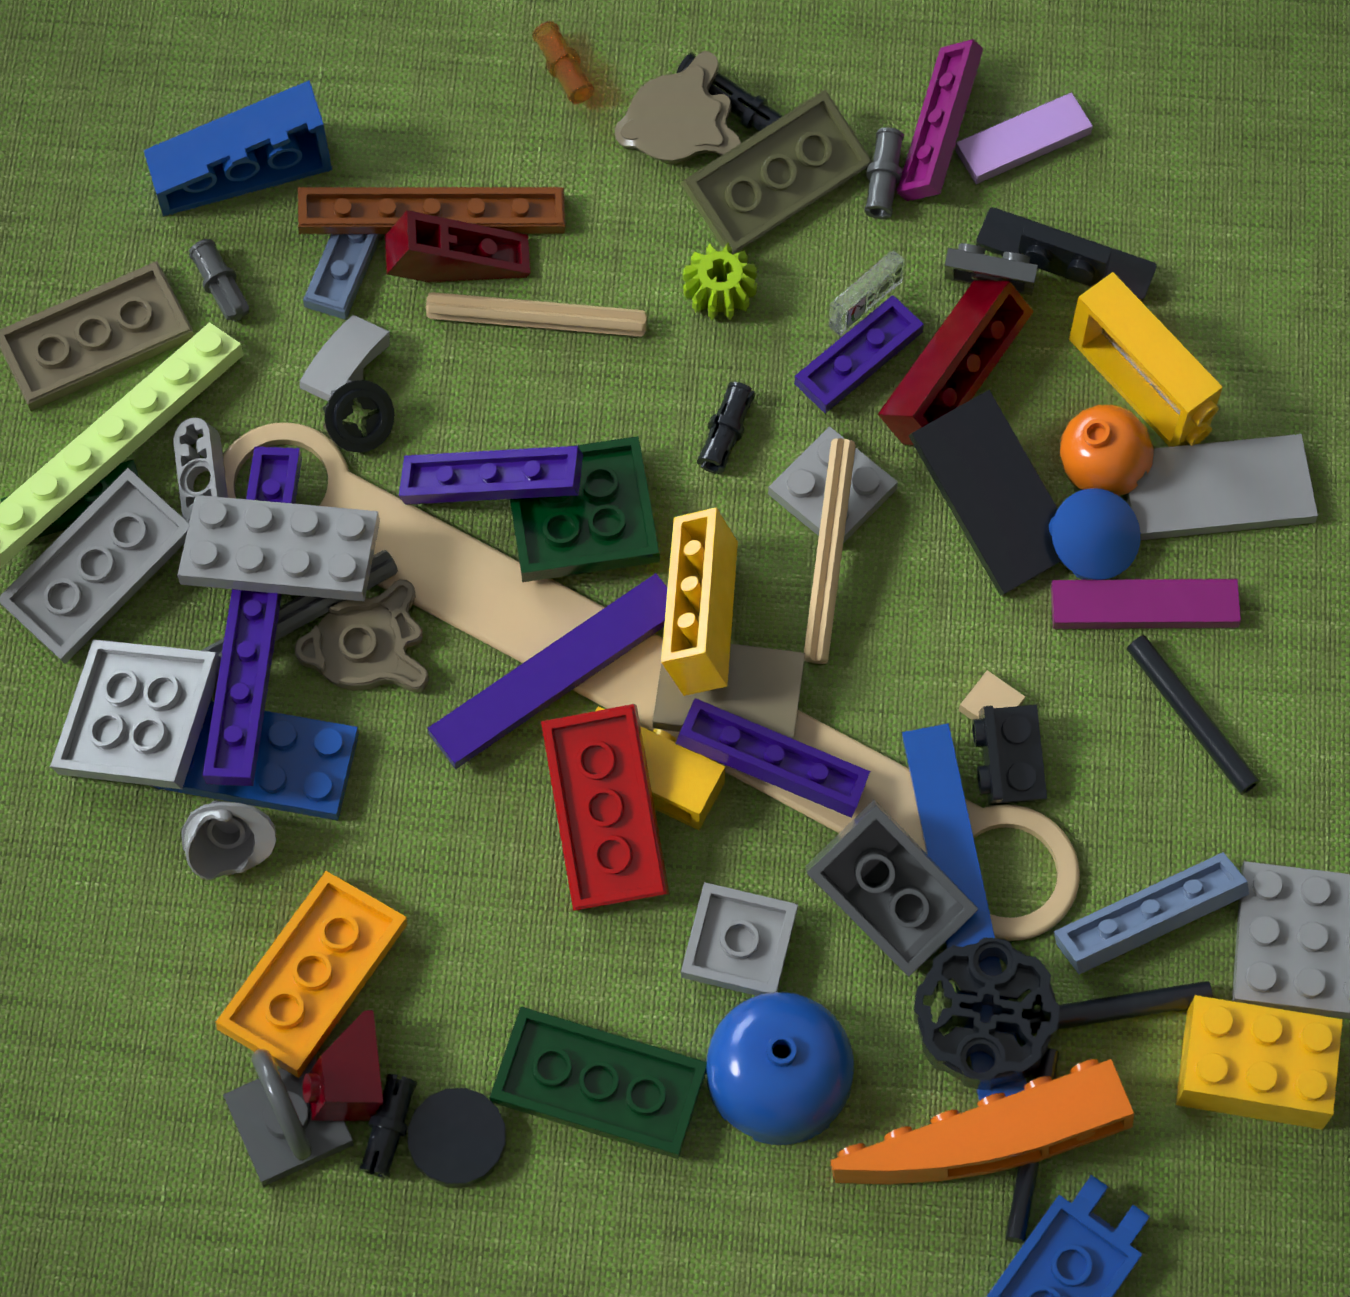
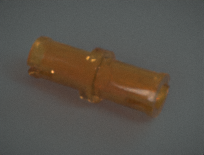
M547 21L542 23L534 30L533 39L537 42L547 59L546 68L552 77L558 78L570 102L573 104L585 102L593 95L594 86L589 82L579 65L581 61L579 54L574 48L568 46L555 22Z

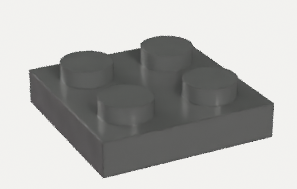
M960 243L958 249L948 248L945 261V279L972 284L973 281H1010L1020 294L1032 296L1038 265L1029 263V256L1014 252H1004L1002 258L985 255V248L966 243Z

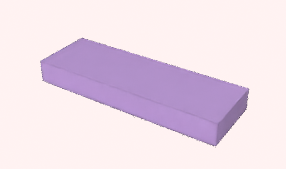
M1071 92L956 142L955 151L975 184H978L1090 135L1093 126Z

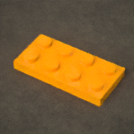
M325 871L215 1022L217 1030L254 1052L258 1049H266L277 1066L299 1078L407 926V917L330 872Z

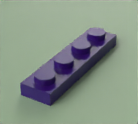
M578 446L406 455L403 461L399 497L406 505L579 495L583 453Z
M696 698L693 700L675 743L851 818L857 808L870 771Z

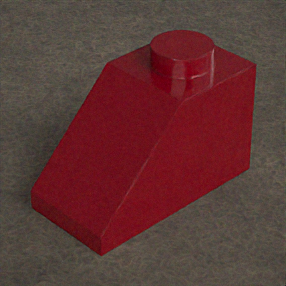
M364 1010L320 1056L311 1071L305 1074L303 1098L305 1103H310L312 1121H369L371 1115H374L382 1105L383 1095L374 1010Z

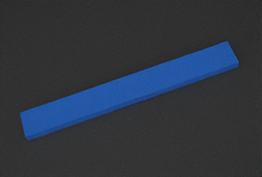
M949 723L902 732L926 853L978 908L945 941L946 948L948 949L953 945L963 947L978 943L983 938H995ZM991 956L984 958L979 963L980 969L987 975L997 976L1003 973L1000 958ZM954 983L956 993L977 996V994L960 992ZM983 1005L981 1012H979L981 1016L980 1021L990 1023L991 1017L994 1015L992 1006ZM975 1052L969 1056L973 1071L978 1073L986 1072L994 1066L992 1057L987 1053ZM1026 1079L1021 1082L1009 1081L997 1084L990 1090L976 1089L978 1100L980 1101L996 1093H1005L1007 1097L1024 1091V1086L1027 1084Z

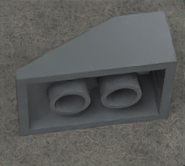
M875 800L806 865V873L908 977L978 910L977 906Z

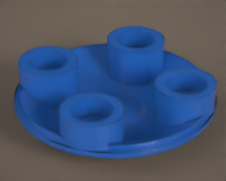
M1084 489L1072 494L1059 506L1055 516L1051 518L1049 523V532L1058 557L1081 580H1104L1121 574L1132 564L1139 550L1141 534L1139 522L1134 511L1120 496L1104 489Z

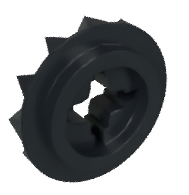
M367 380L346 381V384L331 391L328 403L322 407L325 413V424L323 427L328 432L332 442L350 452L362 453L377 448L387 439L393 428L395 413L391 398L382 387ZM354 402L361 409L374 410L368 412V415L362 418L361 429L358 428L356 423L342 421L353 413L352 406Z

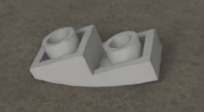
M352 315L329 338L312 360L300 380V388L329 401L331 391L346 384V381L363 380V368L390 345V331Z

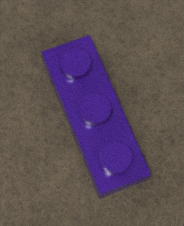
M892 295L796 374L794 384L826 414L922 334L924 324Z

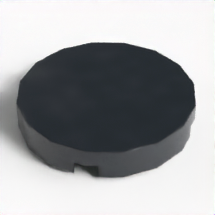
M448 1088L429 1096L415 1110L408 1126V1148L416 1168L430 1180L436 1181L437 1184L447 1188L469 1187L485 1180L499 1164L506 1149V1127L498 1108L485 1095L467 1088Z

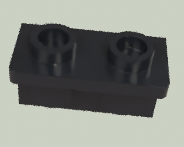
M993 705L983 706L979 711V718L972 719L974 746L982 747L984 766H977V781L980 795L987 794L988 806L1046 800L1047 791L1037 705L993 708Z

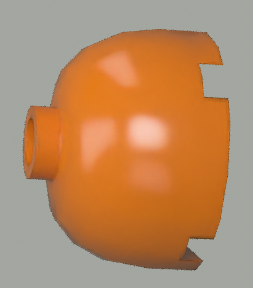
M1096 405L1081 411L1068 423L1061 436L1060 457L1065 473L1069 480L1081 490L1097 488L1113 492L1118 496L1127 494L1138 486L1137 481L1143 477L1145 471L1149 473L1153 465L1154 447L1145 425L1130 410L1117 405Z

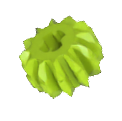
M709 243L708 247H706V255L694 252L691 256V265H686L683 269V281H685L683 285L684 297L692 300V308L695 313L707 308L708 317H710L711 321L717 316V312H724L725 316L731 320L734 316V308L746 312L749 307V298H754L757 294V283L755 282L757 269L754 264L748 263V256L745 250L733 255L732 247L729 243L724 246L722 251H716Z

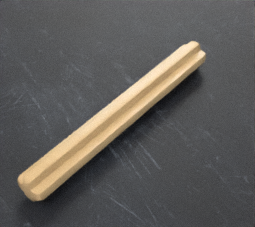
M436 292L429 293L426 300V314L430 319L638 337L645 335L647 327L646 312L636 309Z
M833 439L830 446L804 647V661L812 664H826L829 659L856 446L855 442L849 439Z

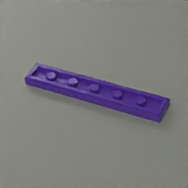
M655 573L427 728L428 734L455 769L459 768L664 628L668 587Z

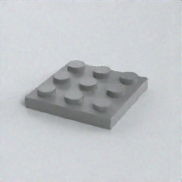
M93 640L50 767L59 775L182 789L218 679L221 657L216 652Z
M1244 861L1241 866V874L1248 881L1249 895L1239 899L1232 1001L1307 1014L1350 1019V874Z

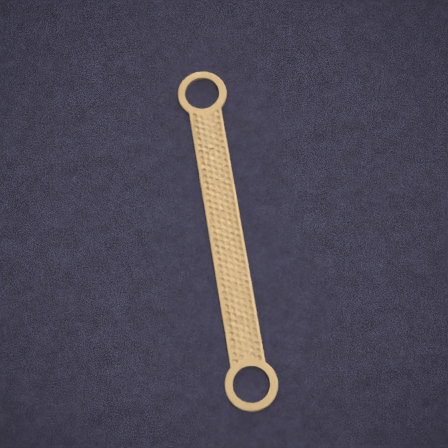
M287 422L263 425L243 434L223 454L228 498H236L235 484L238 473L244 463L253 455L254 446L294 445L313 453L322 462L328 474L327 491L319 506L378 511L380 524L374 555L382 550H387L394 559L398 572L377 585L387 590L395 581L400 579L411 582L415 588L416 595L413 605L521 663H524L605 608L551 578L522 582L519 561L411 504L405 505L395 495L349 472L346 460L335 443L323 433L309 426ZM653 634L574 688L573 691L606 709L636 704L640 726L653 732L654 729H657L653 728V716L661 669L663 638ZM800 710L797 712L794 740L870 771L852 818L724 765L725 773L837 833H840L875 800L926 852L909 768ZM661 729L663 731L670 733L676 739L678 738V735L680 733V731ZM965 799L973 838L996 828H1015L1035 836L1047 847L1056 866V887L1049 900L1041 908L1028 915L1013 918L990 914L995 938L1006 941H1021L1037 937L1052 929L1066 916L1072 907L1080 882L1079 862L1074 847L1067 835L1054 821L1033 809L1010 804L992 805L982 808Z

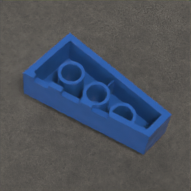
M310 80L144 150L163 216L332 170L324 124Z

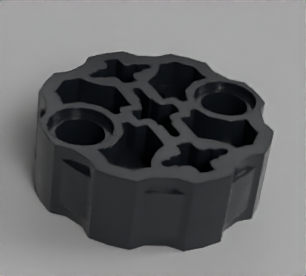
M983 938L975 944L963 947L953 945L943 951L933 960V967L927 974L924 982L917 986L915 996L914 1022L918 1025L922 1040V1052L937 1071L947 1072L961 1080L965 1087L972 1089L990 1090L994 1085L1009 1081L1021 1082L1032 1075L1040 1067V1061L1050 1044L1055 1041L1059 1023L1060 1006L1055 1000L1050 984V973L1037 957L1025 955L1014 949L1009 941L1002 939ZM995 956L1005 963L1006 969L997 976H990L980 969L979 963L984 958ZM953 980L960 992L977 994V996L955 993L949 981ZM1028 990L1030 991V993L1026 995L1022 1002L1000 999L1001 997L1018 1000L1023 993L1027 992ZM937 992H942L945 1008L942 1009L938 1022L934 1023L930 1006H932L934 998L936 999ZM983 1005L992 1006L994 1015H992L990 1023L980 1021L981 1016L979 1012H981ZM1039 1005L1043 1022L1040 1025V1029H1038L1037 1036H1032V1028H1030V1020L1028 1019H1030L1031 1013L1034 1012V1006ZM952 1025L955 1026L951 1032L943 1036ZM1013 1034H1017L1021 1044L1023 1045L1022 1047L1016 1041ZM984 1052L992 1057L994 1066L986 1072L978 1073L969 1068L966 1060L972 1053Z

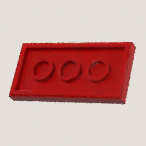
M630 704L541 721L573 911L670 894L637 705Z

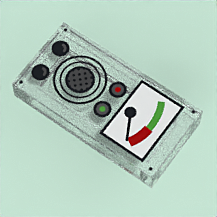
M895 250L890 251L830 303L829 327L841 336L902 283L905 259Z

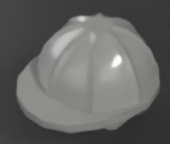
M214 800L210 804L203 805L192 811L181 830L182 848L185 851L188 865L196 875L205 880L241 873L260 864L271 855L277 839L275 826L268 815L255 806L229 801Z

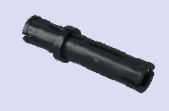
M689 53L682 60L676 73L685 70L696 56L693 53ZM717 72L712 82L713 84L709 87V94H725L728 96L732 104L730 112L741 118L743 126L748 129L754 127L761 131L783 117V115L767 105L768 100L761 95L753 96L728 77Z

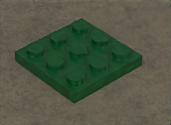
M639 436L574 445L578 446L583 453L579 495L510 499L522 582L660 562Z

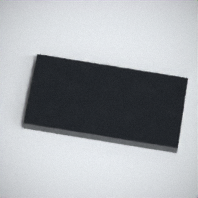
M990 390L909 435L911 442L1000 596L1061 561L1055 551L1052 536L1049 532L1050 520L1055 516L1058 508Z

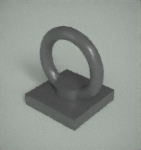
M258 1049L252 1055V1063L259 1078L223 1094L263 1187L354 1145L344 1121H312L310 1103H305L303 1098V1080L305 1074L309 1073L317 1062L315 1056L300 1077L297 1078L282 1068L277 1069L269 1051Z

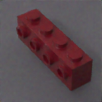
M973 281L878 413V416L903 445H913L909 438L911 433L974 397L1034 311L1010 281Z

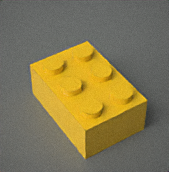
M1195 995L1186 1013L1176 1106L1323 1130L1334 1112L1343 1019Z

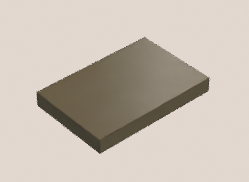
M731 644L728 687L683 696L661 663L653 728L681 731L693 700L696 698L794 739L805 653Z

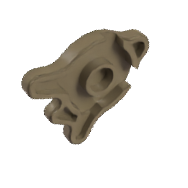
M703 51L680 73L662 75L644 84L633 97L626 115L615 127V138L618 143L626 149H637L652 158L660 160L662 163L672 164L688 161L704 153H715L722 156L741 144L740 138L727 127V119L732 107L731 100L725 94H709V87L719 70L717 57L709 51Z
M400 579L395 581L384 593L376 597L365 598V601H341L330 607L329 613L321 620L319 625H315L310 633L299 638L297 641L295 654L298 661L304 667L317 670L332 684L343 689L352 691L370 690L384 684H395L411 692H422L429 682L428 672L424 666L406 654L408 647L418 645L424 637L422 628L409 615L410 608L416 598L414 586L411 582Z

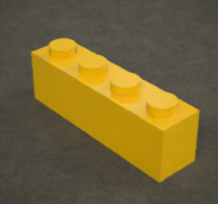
M717 507L674 517L661 663L683 696L728 687L738 541Z

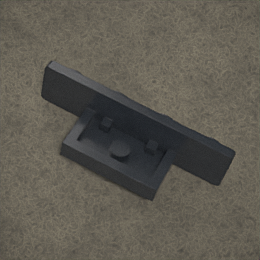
M994 207L988 210L976 239V245L985 248L986 251L1003 256L1004 252H1014L1029 256V263L1038 265V269L1093 287L1114 272L1141 302H1144L1157 267L1156 263Z

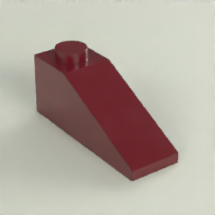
M407 210L385 235L386 270L388 275L423 282L527 278L530 275L528 235Z

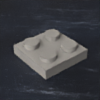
M830 426L768 487L769 496L818 536L831 441L836 438L845 439ZM856 447L844 542L897 490L898 481Z
M704 882L681 969V978L755 996L777 992L798 904Z

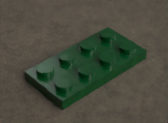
M520 1006L490 1094V1101L494 1104L679 1160L706 1074V1062Z

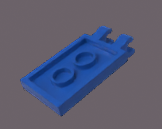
M1091 1175L1072 1203L1061 1195L1057 1196L986 1297H1113L1142 1256V1253L1132 1247L1131 1244L1150 1216L1135 1205H1132L1115 1229L1092 1212L1106 1193L1108 1186Z

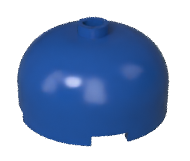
M787 992L757 995L733 1008L717 1026L711 1038L706 1059L707 1087L712 1102L721 1117L741 1132L753 1137L754 1141L772 1145H788L803 1142L826 1130L846 1104L851 1092L854 1075V1057L851 1043L837 1018L818 1002L802 995ZM779 1045L784 1059H779L773 1055L772 1050L774 1047Z

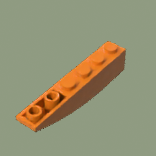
M1091 1059L1075 1065L1070 1070L1071 1074L1054 1080H1052L1051 1076L1034 1079L1024 1086V1091L1007 1097L1005 1093L989 1095L977 1103V1108L960 1114L958 1110L942 1112L931 1119L930 1125L916 1130H912L910 1126L895 1129L884 1136L885 1141L866 1147L864 1143L848 1146L837 1153L838 1158L830 1160L836 1183L851 1184L937 1182L991 1174L1038 1162L1133 1128L1134 1112L1112 1059L1101 1063L1097 1059Z

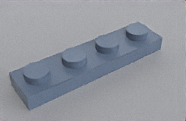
M1222 852L1054 931L1056 945L1077 973L1081 974L1249 895L1248 881L1225 853Z

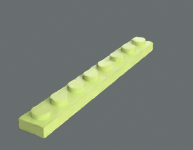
M209 322L0 503V569L244 356L241 343Z

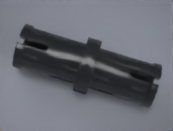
M730 382L728 384L717 414L711 416L708 423L710 431L697 459V464L701 465L702 469L715 474H722L725 471L732 448L736 441H739L743 436L745 430L743 426L744 419L755 398V391H751L752 388L740 382Z
M387 1074L382 1094L383 1103L379 1107L377 1114L371 1115L368 1126L372 1128L362 1164L359 1166L360 1171L373 1176L375 1173H378V1177L387 1179L390 1177V1169L399 1139L406 1136L408 1129L404 1122L414 1088L417 1086L415 1080L404 1076L400 1080L396 1074Z

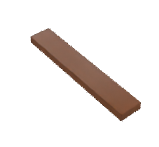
M298 187V234H387L407 210L521 234H564L565 232L564 187Z

